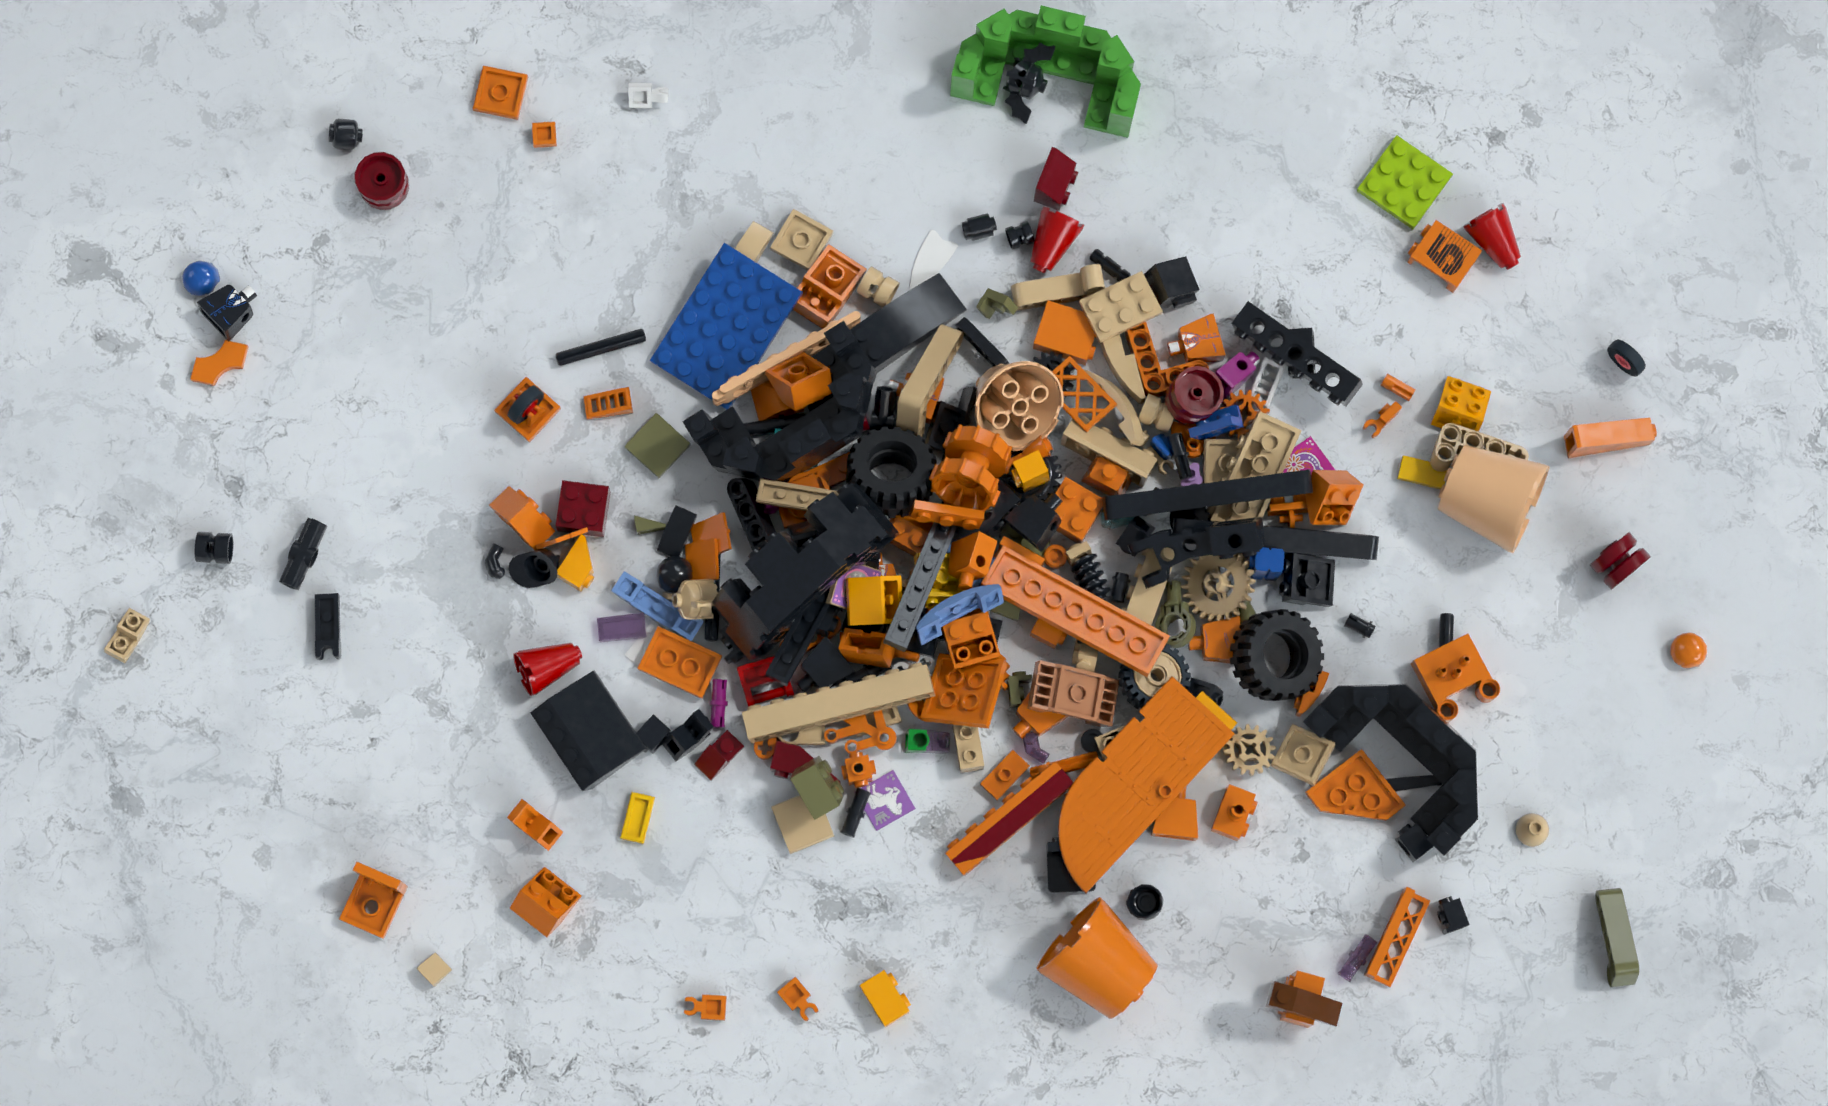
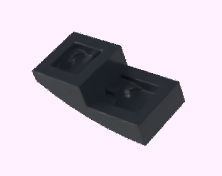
M675 505L657 551L668 556L680 557L688 541V536L695 523L697 514Z

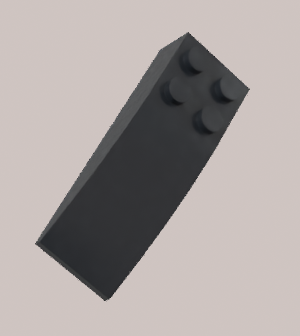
M938 273L882 307L850 330L878 373L934 334L940 325H947L967 309L942 275Z

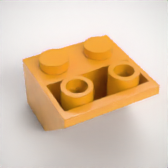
M901 575L846 578L848 626L891 624L902 598Z

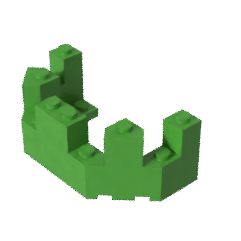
M1041 5L1039 14L1022 10H1015L1008 14L1005 8L976 24V33L961 42L959 54L956 56L951 75L950 96L995 106L1005 64L1013 66L1015 57L1024 58V49H1034L1039 43L1046 46L1055 45L1056 48L1051 60H1041L1035 64L1041 66L1045 74L1094 85L1084 128L1128 138L1141 83L1133 72L1135 61L1118 35L1111 38L1107 30L1085 26L1086 16Z

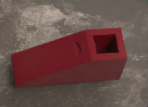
M777 741L770 770L775 772L774 776L788 779V776H792L796 768L814 758L801 746ZM830 773L834 781L838 780L832 773Z

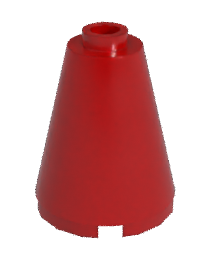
M1504 203L1497 205L1496 209H1489L1469 221L1470 224H1465L1463 227L1500 268L1506 267L1509 270L1519 264L1517 259L1521 255L1507 208Z
M1043 206L1040 212L1030 260L1034 264L1033 269L1042 273H1046V270L1052 271L1084 228V224H1079V221L1061 212L1056 211L1054 213L1049 211L1050 208Z
M564 643L519 650L513 654L517 673L520 672L523 678L521 680L526 692L533 696L580 664V659H582V653L577 645Z

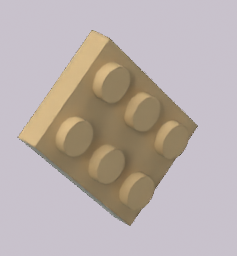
M1142 271L1079 300V304L1099 343L1163 313Z

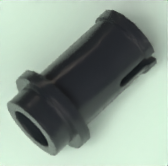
M1116 572L1115 576H1112L1114 582L1110 596L1114 597L1111 601L1124 603L1127 584L1131 580L1128 574Z
M1350 613L1344 627L1362 634V638H1370L1376 626L1372 624L1373 621L1367 622L1353 615V613Z

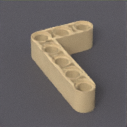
M943 324L939 326L900 394L896 427H901L903 431L911 430L915 436L920 435L923 437L927 404L961 346L964 336L963 331Z

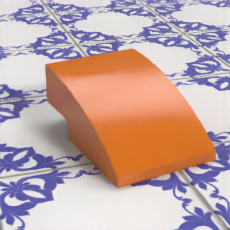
M828 244L797 287L803 294L793 310L820 328H825L839 314L863 278L867 268Z

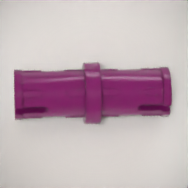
M712 679V699L709 700V705L711 706L710 723L716 728H725V708L728 706V701H726L727 680Z

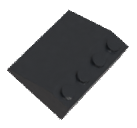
M595 670L550 697L530 712L582 791L595 788L647 749Z

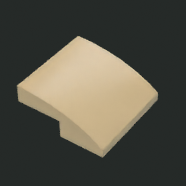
M800 795L771 807L790 854L834 837L826 814L814 820Z

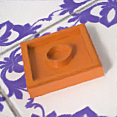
M483 66L473 111L518 120L528 75Z

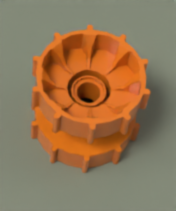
M959 424L958 428L953 432H948L943 444V447L946 448L944 461L939 465L935 464L929 477L932 480L931 492H935L944 501L945 505L986 511L990 506L995 507L1000 495L998 490L999 477L1004 473H1009L1014 461L1011 458L1012 446H1008L999 437V433L995 434L981 428L980 425L975 427Z

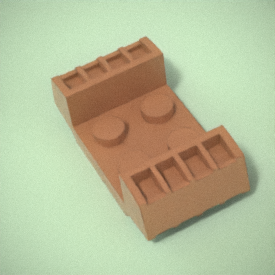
M1039 660L1035 662L1027 709L1040 713L1049 711L1085 720V724L1093 726L1112 727L1120 680L1063 664Z

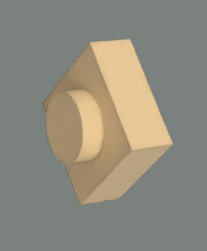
M1087 541L1076 543L1066 551L1067 561L1070 566L1080 558L1092 554L1091 547Z

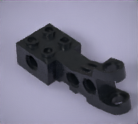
M1262 517L1215 522L1208 524L1205 530L1195 531V526L1185 527L1180 533H1172L1171 529L1160 530L1127 546L1132 556L1151 548L1155 552L1161 569L1141 577L1147 589L1168 580L1170 567L1191 557L1212 555L1219 556V559L1233 558V555H1236V553H1242L1243 556L1257 555V552H1260L1265 546ZM1233 534L1239 535L1242 539V543L1236 542L1233 538ZM1186 539H1193L1195 541V550L1186 548ZM1164 548H1171L1174 551L1173 559H1167L1164 556Z

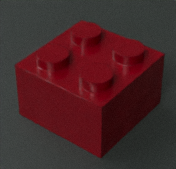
M562 480L555 525L557 531L572 533L587 527L588 532L582 535L604 537L611 495L609 486Z

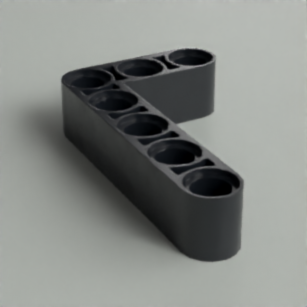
M748 478L731 479L727 484L729 498L752 551L758 547L761 549L767 544L765 540L776 530L769 514L764 513L763 504L756 503L758 489L753 480ZM741 484L743 485V492H742V494H741V492H740V485H741ZM750 505L752 506V509H753L751 515H750V513H749V506H750ZM759 526L762 529L761 535L758 534Z

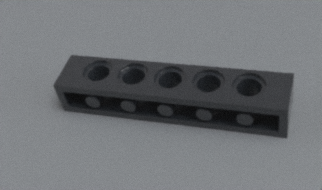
M1249 301L1231 323L1235 329V335L1242 340L1246 338L1253 342L1252 346L1261 353L1266 351L1271 354V359L1280 366L1285 364L1291 368L1290 373L1301 380L1302 377L1310 382L1308 385L1319 393L1321 390L1329 395L1327 398L1337 406L1341 403L1347 407L1363 385L1359 377ZM1257 325L1264 327L1263 332L1260 334L1252 333L1253 328ZM1280 338L1283 340L1279 347L1271 346V342L1274 339ZM1294 351L1302 353L1298 360H1291L1289 358L1290 354ZM1313 364L1321 366L1317 373L1308 372L1309 367ZM1332 377L1339 379V383L1334 387L1327 385L1328 380Z

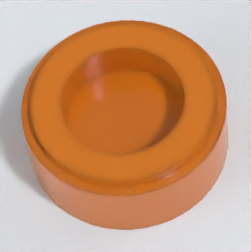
M1058 544L1050 545L1044 552L1045 564L1052 569L1063 567L1067 561L1065 548Z

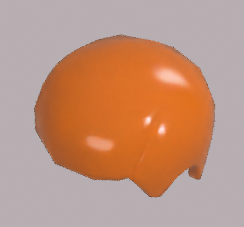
M1683 633L1678 635L1671 643V656L1674 662L1683 668L1699 667L1707 657V645L1703 638L1695 633Z

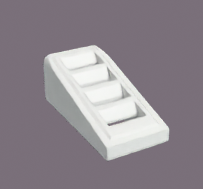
M1264 357L1251 388V396L1255 397V391L1268 396L1265 408H1269L1286 367L1284 364L1283 366L1278 365L1267 357ZM1266 365L1279 370L1278 374L1265 370ZM1262 374L1275 378L1274 383L1262 379ZM1259 383H1262L1272 388L1271 391H1267L1257 386Z

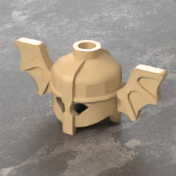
M713 579L684 580L677 593L662 592V597L672 599L673 606L675 608L678 607V611L684 619L713 618L711 608L715 606L712 601L718 594L716 591L717 585L714 584Z

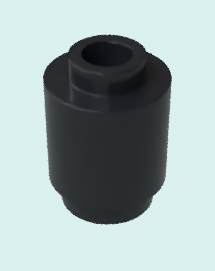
M988 213L967 218V221L961 222L966 240L971 239L974 241L994 236L993 231L997 230L994 216L989 217Z

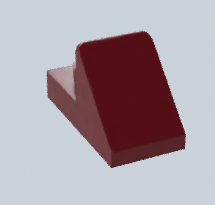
M726 730L713 745H709L694 765L712 781L744 748V745Z

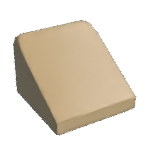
M436 952L416 968L434 987L452 971Z

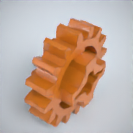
M1239 390L1238 396L1230 393L1231 400H1223V404L1226 407L1243 401V404L1239 405L1240 414L1243 413L1247 406V418L1244 420V427L1229 433L1230 437L1237 434V440L1240 435L1245 436L1246 432L1249 431V429H1245L1253 423L1257 414L1251 403L1260 412L1265 414L1270 412V409L1263 408L1267 403L1266 400L1260 402V394L1258 393L1253 397L1251 396V390L1247 392V395H1244L1242 390Z

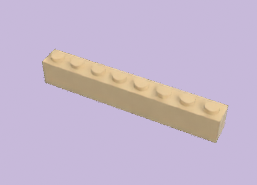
M915 663L909 665L906 670H888L883 676H865L860 682L845 681L840 683L839 687L832 689L830 687H822L817 689L816 693L809 695L807 693H799L794 695L793 699L786 701L784 699H775L770 702V705L763 707L760 704L747 707V711H743L742 715L748 740L752 744L935 696L927 664Z

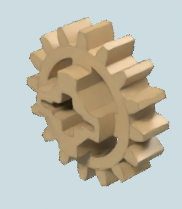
M1249 724L1245 725V730L1238 726L1236 728L1237 734L1231 738L1232 741H1228L1225 744L1229 749L1224 750L1223 754L1230 756L1226 763L1233 762L1232 770L1241 769L1240 775L1242 776L1246 771H1249L1250 777L1254 775V770H1257L1259 774L1263 773L1262 766L1269 768L1270 763L1267 760L1275 758L1270 752L1274 751L1276 746H1270L1269 744L1273 737L1266 738L1267 730L1259 732L1258 725L1253 730L1250 729ZM1245 735H1253V736H1255V738H1254V739H1245V738L1242 737V736H1245ZM1261 743L1264 744L1265 755L1260 751ZM1234 745L1239 749L1238 758H1236L1234 753ZM1253 746V753L1247 755L1245 753L1246 747ZM1246 761H1253L1257 764L1249 766L1244 763Z

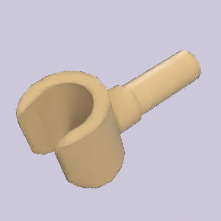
M1152 446L1147 448V450L1155 454L1154 457L1157 458V463L1159 464L1158 471L1161 474H1167L1163 470V464H1167L1170 469H1174L1173 463L1169 460L1164 461Z

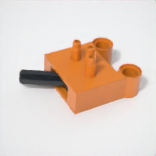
M1442 613L1440 615L1439 648L1413 660L1411 666L1434 710L1449 723L1457 716L1458 705L1455 701L1447 698L1477 684L1478 686L1475 690L1476 697L1479 701L1488 703L1499 695L1500 685L1496 680L1492 679L1469 633L1453 640L1454 614ZM1484 685H1488L1493 689L1492 696H1487L1483 693L1482 688ZM1441 706H1448L1451 709V716L1446 717L1442 715L1440 711Z

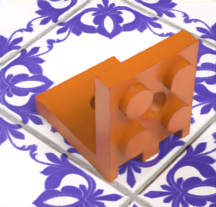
M356 862L353 871L359 877L339 920L384 939L408 886L401 880ZM372 900L376 901L378 910L373 914H368L365 910L366 903Z

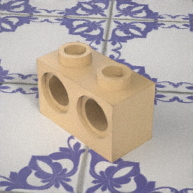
M953 725L960 773L983 770L984 760L978 727Z

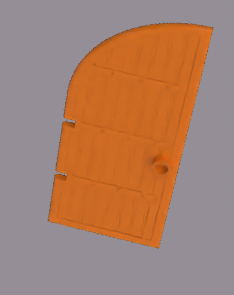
M1172 676L1139 711L1144 719L1139 722L1133 717L1101 751L1107 759L1102 762L1096 757L1073 782L1062 804L1058 825L1061 854L1071 877L1085 894L1235 735L1231 729Z

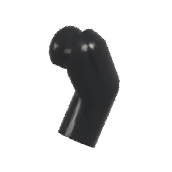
M493 543L485 559V566L491 577L501 579L505 574V569L500 567L498 559L504 548Z

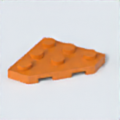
M1362 749L1305 792L1319 812L1387 821L1406 806Z

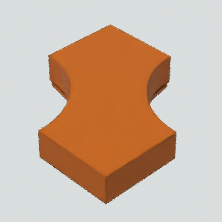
M225 340L222 347L215 354L204 358L196 357L191 381L215 386L219 377L225 372L232 369H243L249 346Z

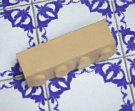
M1153 548L1143 550L1142 555L1146 557L1143 565L1138 563L1134 574V577L1138 578L1136 585H1130L1126 599H1129L1130 602L1127 608L1122 607L1123 611L1149 625H1152L1167 583L1166 580L1163 583L1146 589L1141 577L1161 569ZM1164 548V556L1167 559H1173L1174 551L1171 548Z

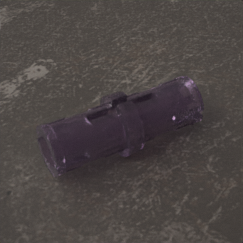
M1365 934L1355 950L1350 951L1348 954L1350 957L1338 974L1348 982H1351L1360 966L1366 964L1367 961L1365 959L1377 944V941Z

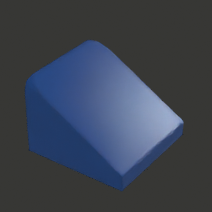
M1163 433L1151 439L1150 446L1163 460H1167L1172 456L1169 441Z

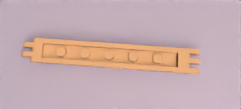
M854 311L838 321H831L822 330L810 333L804 340L790 344L786 350L778 354L770 355L766 361L759 365H752L743 374L731 377L725 384L720 386V389L712 393L713 404L719 406L723 403H729L769 380L765 371L803 352L809 356L820 352L830 344L824 332L843 320L852 329L861 322L860 313Z

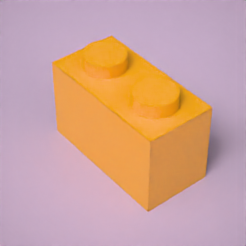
M1039 450L1013 462V470H1011L1012 479L1016 487H1021L1024 493L1050 481L1049 471Z
M883 970L862 983L860 988L886 1028L910 1012L908 1007L911 1004L904 993L900 995L896 990L895 986L898 983L891 972L887 974Z

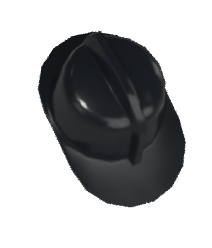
M546 548L517 555L509 563L508 570L514 582L525 588H535L551 584L557 578L560 555H555Z

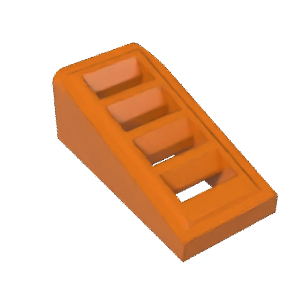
M629 387L584 396L587 420L633 413ZM623 396L625 406H620L619 397ZM610 398H614L615 408H611ZM605 399L606 410L601 408L600 400ZM596 400L597 412L592 411L591 401Z

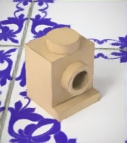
M1075 641L1071 664H1076L1075 668L1094 672L1098 650L1085 643L1078 644Z

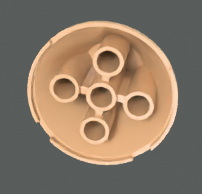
M1031 361L999 364L988 369L976 381L975 418L977 425L995 434L999 433V437L1008 446H1012V451L1024 450L1039 435L1043 438L1047 437L1059 421L1057 417L1064 403L1063 390L1058 378L1047 367Z

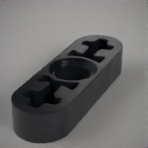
M963 317L955 325L957 330L964 332L963 337L993 367L999 364H1009L1003 354L967 318Z

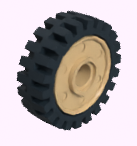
M1165 645L1148 677L1121 664V670L1118 673V678H1121L1119 687H1123L1121 691L1123 696L1127 695V701L1135 703L1134 707L1136 709L1142 708L1171 676L1186 689L1190 687L1191 682H1189V679L1191 678V673L1187 672L1189 665L1188 663L1184 664L1185 657L1183 655L1179 656V651L1176 648L1172 650L1170 649L1171 645ZM1151 673L1158 677V682L1152 679Z

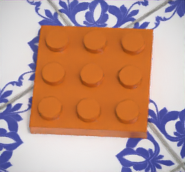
M939 653L931 679L935 696L925 700L921 713L922 720L989 729L1006 670V662L1004 660L991 659L954 669L950 655Z

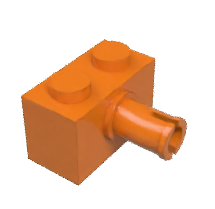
M1229 784L1211 831L1238 841L1240 836L1245 837L1249 828V824L1246 823L1249 814H1254L1258 803L1254 801L1256 794Z

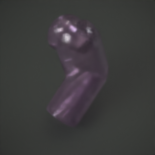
M1027 733L1023 738L1025 752L1044 764L1050 754L1040 748L1036 733Z

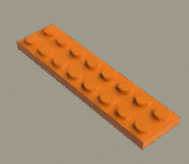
M1005 546L1001 548L988 574L980 585L999 584L1005 601L1145 677H1148L1170 635Z

